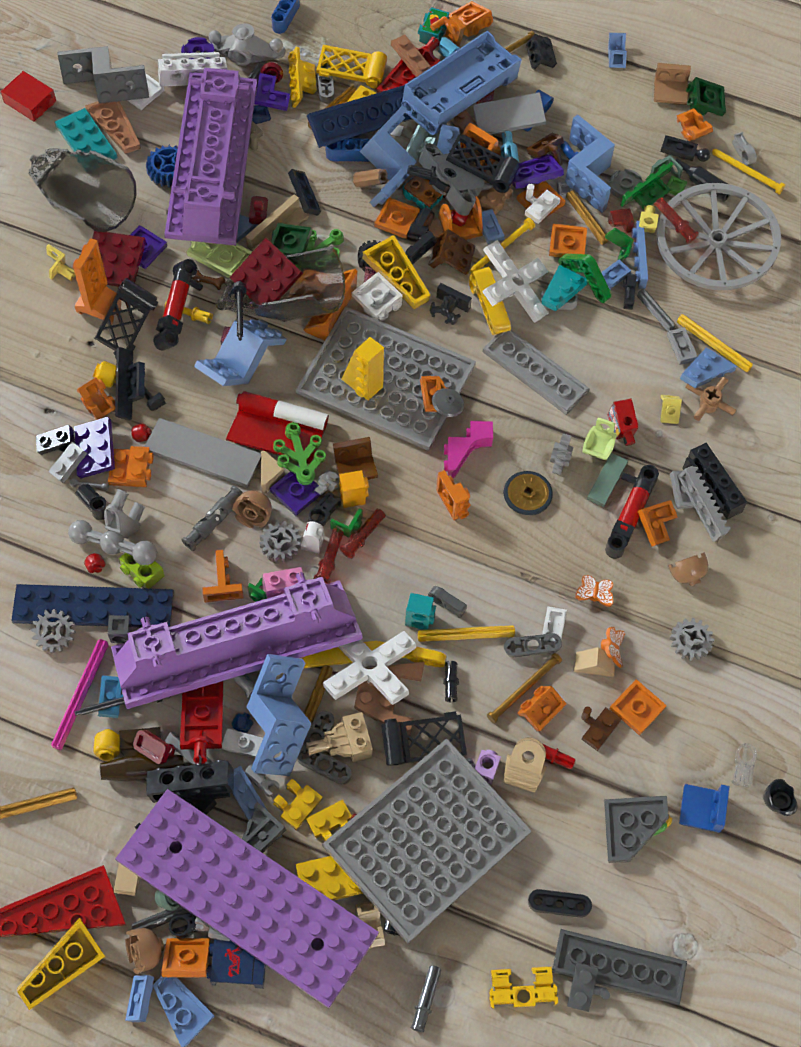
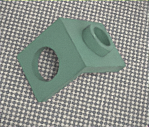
M669 155L664 159L658 160L652 166L651 173L655 174L663 164L667 165L673 162L678 173L675 172L673 167L670 172L675 177L681 178L683 168Z

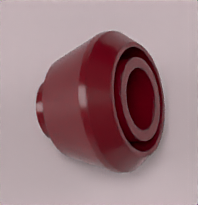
M271 61L261 68L262 74L276 76L275 84L282 80L283 69L278 63Z

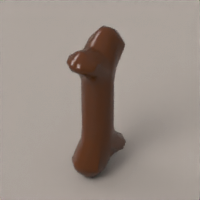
M199 270L192 277L197 282L214 285L217 290H220L221 285L226 282L224 277L212 278L204 276Z

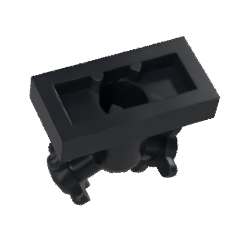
M440 283L437 287L436 298L442 300L443 303L441 306H435V302H432L429 310L432 317H435V313L447 316L448 319L444 322L453 325L461 317L460 314L455 315L453 313L455 308L468 313L471 308L472 297Z

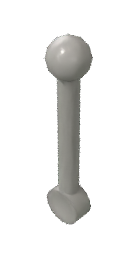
M76 479L70 480L72 487L89 484L91 487L102 488L103 490H108L109 488L107 483L95 484L79 482Z

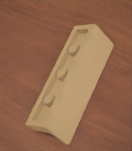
M295 194L292 195L246 236L247 247L250 250L254 251L265 238L271 242L272 232L276 229L278 223L299 226L309 217V214L304 213L303 209L300 208L299 197Z

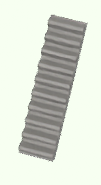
M691 466L685 468L678 475V478L712 541L720 540L731 528L725 527L727 520L721 519L723 513L717 512L720 507L714 506L716 500L710 499L713 494L706 492L709 487H704L705 480L699 479L702 474L696 473L698 467Z

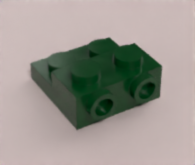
M695 77L687 85L686 92L689 93L687 105L690 106V110L694 108L703 116L707 112L723 116L726 113L724 86Z
M278 223L276 229L272 232L271 243L287 258L303 259L312 229L311 227Z

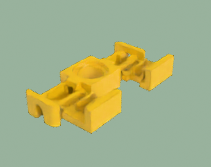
M552 967L531 968L532 974H535L536 982H533L532 986L511 987L512 990H510L512 983H509L508 976L511 975V969L490 971L492 987L495 989V991H493V988L489 990L490 1007L493 1009L494 1005L513 1004V1007L536 1006L538 1002H554V1005L558 1004L557 986L553 984ZM520 990H526L529 993L530 998L527 1003H521L518 1000L517 996Z

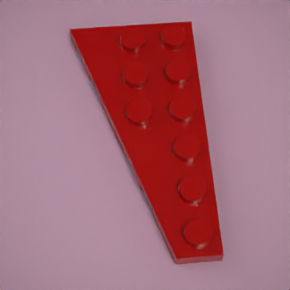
M104 865L0 908V937L68 931L79 918L87 929L125 926L126 923Z

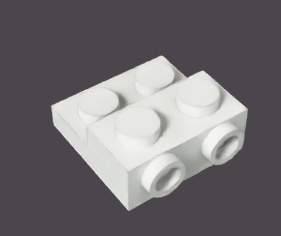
M379 272L352 292V297L364 308V312L369 317L381 322L387 319L390 311H397L402 305L403 295Z

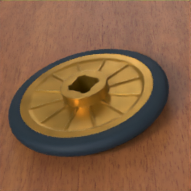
M521 471L512 475L505 483L503 490L507 505L513 511L522 515H536L548 508L553 498V490L549 481L541 474L533 471Z

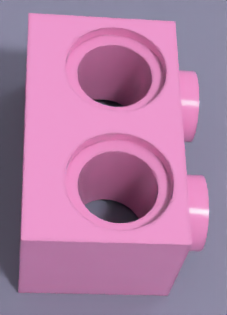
M302 567L264 573L262 584L267 599L285 594V587L298 583L296 574L299 573L300 575Z

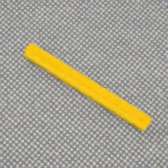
M681 314L679 316L678 324L685 327V329L745 372L750 371L753 363L686 315Z
M508 625L419 630L417 637L419 642L514 637L515 627Z

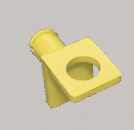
M652 205L646 206L645 212L641 211L639 227L644 228V232L655 233L659 214H655L656 209Z
M48 244L46 246L47 255L56 260L49 270V278L53 279L59 273L72 281L76 275L73 269L65 265V254Z

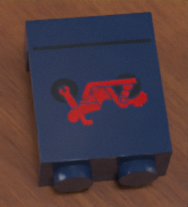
M214 939V943H210L209 957H212V965H208L207 979H210L212 986H216V983L254 985L255 988L264 989L266 970L264 963L231 940Z

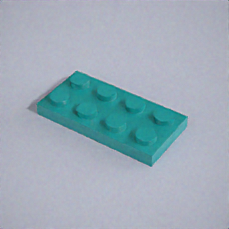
M85 108L55 121L56 127L87 172L118 158L117 153Z

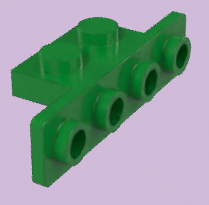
M674 163L663 164L657 170L658 172L655 174L651 173L644 183L639 182L632 192L630 190L622 196L623 200L620 206L624 207L634 199L645 209L646 206H653L664 198L671 189L661 178L670 172Z

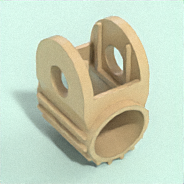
M526 737L516 743L512 755L507 754L503 783L535 793L547 766H544L546 751L539 740ZM531 751L534 754V758L528 760L524 757L523 753Z

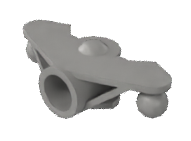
M250 24L237 25L232 30L233 34L231 36H221L220 32L216 30L209 33L210 44H213L214 50L228 57L237 65L246 66L249 63L279 59L286 54L285 47L280 39L275 38L268 44L254 35V29Z

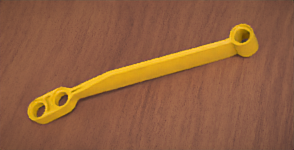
M367 641L364 643L373 651L386 642ZM339 647L300 658L305 661L304 668L353 663ZM416 647L402 658H407L415 663L425 662L424 665L440 668L445 666L447 656L439 651Z

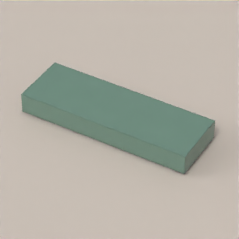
M611 453L587 496V500L604 507L628 460Z

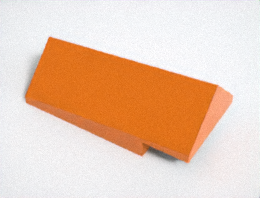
M356 269L335 274L337 280L325 295L321 304H312L308 310L311 319L303 329L306 333L321 340H326L344 308L347 307L352 297V292L357 287Z

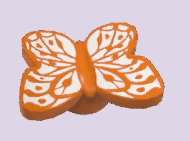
M583 576V586L578 588L575 598L577 600L590 599L591 601H599L602 605L611 607L613 604V594L610 591L613 588V582L610 580L596 582L592 576Z
M609 627L606 631L607 639H602L601 649L606 652L609 658H612L619 668H622L623 664L619 646L624 639L625 632L621 630L616 631L614 627Z

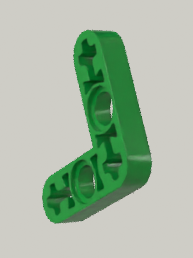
M567 253L559 258V265L573 272L584 273L598 301L605 303L611 298L610 289L596 260L591 255Z

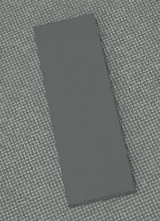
M560 929L552 973L573 978L576 962L598 967L595 984L680 1005L687 961Z

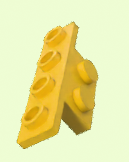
M297 46L288 55L289 86L291 87L290 99L294 108L303 99L302 91L314 94L317 91L315 65L300 60V48Z

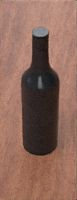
M678 158L676 159L683 168V171L689 175L690 180L696 185L706 183L728 184L700 166L693 167ZM716 193L717 198L723 202L730 196L729 194Z

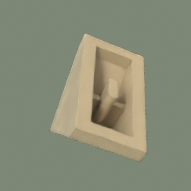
M261 451L262 493H267L275 483L285 476L284 468L279 467L273 457L266 451Z
M597 647L576 652L574 672L614 677L615 663L612 658L606 655L604 650Z

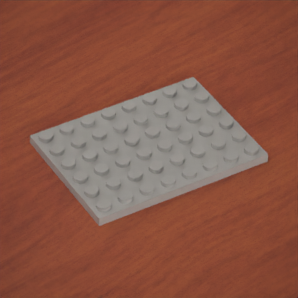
M345 307L298 385L296 394L429 451L447 417L438 412H425L420 385L421 376H439L446 388L453 389L460 394L476 365V361ZM371 337L384 347L383 388L368 401L364 397L358 396L355 390L341 379L354 351Z
M445 739L327 839L322 846L408 944L527 837L531 830L448 739Z

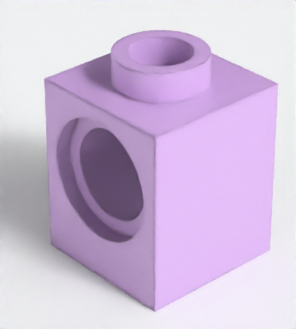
M481 750L475 770L488 784L492 785L501 756H498L492 750ZM484 762H489L492 764L493 767L490 769H486L482 766V764Z

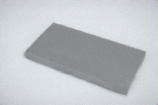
M540 92L473 105L477 127L490 135L546 125Z

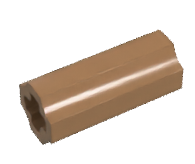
M385 169L356 172L353 175V183L356 187L360 188L386 184L388 173Z

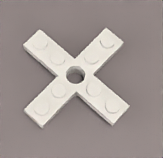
M498 240L486 246L483 251L502 276L501 280L482 291L490 304L494 306L507 297L515 295L534 323L549 314L529 286V284L548 273L539 257L517 269Z
M403 631L373 651L362 640L338 646L353 664L323 682L324 688L336 700L364 681L372 683L394 705L409 695V690L387 667L416 648V643ZM375 666L373 669H366L365 667Z

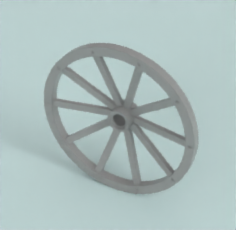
M706 183L685 189L668 202L659 218L657 244L666 264L673 272L687 282L711 290H734L753 284L771 269L780 250L781 232L772 210L755 194L730 184ZM705 193L711 194L713 230L708 227L687 201L688 198ZM716 193L729 194L742 199L722 229H719ZM747 202L758 209L765 218L727 234V231ZM681 203L706 234L670 222L667 219L671 212ZM769 224L773 245L730 240ZM665 227L701 239L703 242L668 248L665 240ZM729 247L771 252L766 262L757 270ZM708 248L690 271L680 265L672 256L675 253ZM722 251L751 274L739 279L727 280ZM712 252L716 253L720 280L707 279L695 274Z

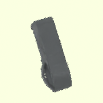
M433 586L428 593V597L434 598V603L443 608L445 607L456 614L458 618H461L467 609V605L441 587Z

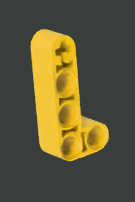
M490 267L471 272L469 286L472 294H477L491 334L496 335L510 331L511 324L503 301L492 306L482 292L490 285L496 283Z

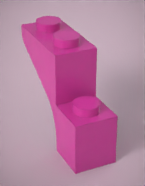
M470 421V428H466V437H448V444H444V455H447V460H444V470L448 476L451 475L452 478H455L470 453L475 449L492 447L493 421Z

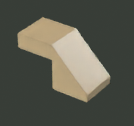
M119 863L114 893L135 896L140 884V877Z
M371 901L357 903L358 918L379 932L370 948L384 946L385 938L379 910Z

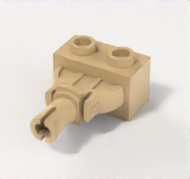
M362 712L342 717L341 723L337 724L331 731L324 733V739L306 743L309 756L327 751L330 752V756L338 754L342 757H351L353 763L372 758L373 754L372 744Z

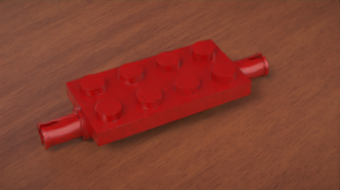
M431 37L429 42L421 48H416L431 67L440 62V59L433 55V51L440 45L439 40L435 39V37ZM401 59L378 86L377 93L403 86L416 78V76Z
M224 681L182 693L180 750L194 749L193 761L196 764H199L200 757L202 758L201 764L207 762V749H222Z

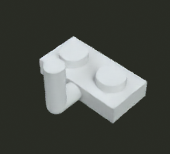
M528 184L526 200L532 203V205L525 210V215L539 224L560 203V198L546 190L537 199L533 196L534 185Z

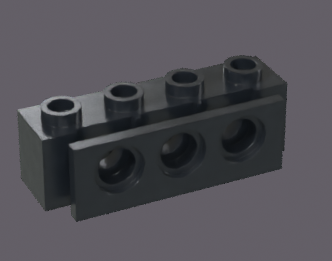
M707 442L691 449L682 469L684 470L691 466L698 467L696 473L702 474L699 479L705 480L703 486L709 487L706 492L713 494L710 499L716 500L714 506L720 507L717 512L723 513L726 520L742 513L747 501Z
M217 760L214 763H199L191 766L178 765L175 768L168 769L157 768L153 771H147L146 794L153 803L158 802L167 789L186 802L228 798L230 793H234V769L229 761Z

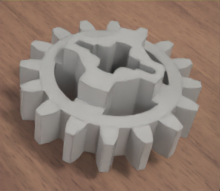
M562 434L560 443L555 442L550 459V462L554 463L552 471L554 474L561 475L563 466H569L574 448L569 446L571 435Z
M278 521L275 523L276 526L268 524L269 530L263 529L264 535H260L261 542L259 544L260 548H263V555L267 554L269 560L274 557L275 562L279 558L285 562L286 557L292 560V554L297 555L298 549L301 548V535H298L299 530L294 529L293 524L286 526V521L282 525H279Z
M53 609L52 614H50L49 611L45 610L44 617L38 615L40 620L38 622L33 621L36 628L31 629V631L35 632L36 635L32 639L38 640L36 646L40 647L43 645V651H47L50 648V652L54 653L55 648H57L61 652L63 651V645L69 647L68 640L74 641L71 634L76 633V631L71 629V627L75 623L68 622L71 617L69 615L64 617L65 612L60 611L57 614V610ZM59 618L60 620L50 622L48 619ZM43 626L44 630L43 634L41 635V628ZM51 627L56 628V635L51 634ZM66 627V635L64 636L63 630ZM51 640H56L59 643L48 644L47 642H50Z
M685 618L683 624L677 622L676 627H673L671 632L673 634L670 636V640L673 641L671 647L677 648L676 654L682 653V659L685 656H689V661H692L693 657L700 660L701 655L706 657L708 651H711L713 647L711 644H713L714 639L710 637L713 632L707 631L708 625H701L702 620L696 623L694 618H692L691 622H688Z

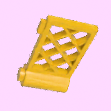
M323 45L316 73L323 77L334 76L365 82L370 88H378L383 80L387 56L379 51L369 54ZM325 51L332 52L334 55L327 57ZM348 55L350 58L344 61L341 56ZM364 58L367 61L360 64L357 59ZM338 59L341 63L334 65L331 61ZM354 62L357 66L350 68L347 64ZM328 63L331 68L324 69L321 66ZM344 66L347 70L340 72L338 69ZM360 69L363 72V76L356 75L354 72Z

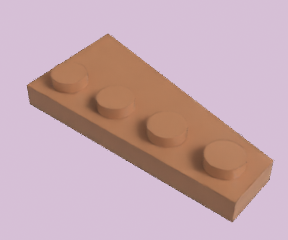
M97 101L85 105L88 113L125 154L141 149L139 140L120 101L100 104Z

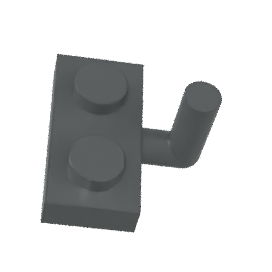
M576 962L567 1007L589 1012L593 994L601 996L605 1000L609 999L610 993L606 988L595 986L598 967Z

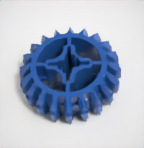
M170 144L168 147L162 145L161 149L156 148L155 152L151 151L150 156H147L146 171L151 181H154L156 185L160 184L162 187L167 185L168 188L172 185L178 150L177 145L171 147Z

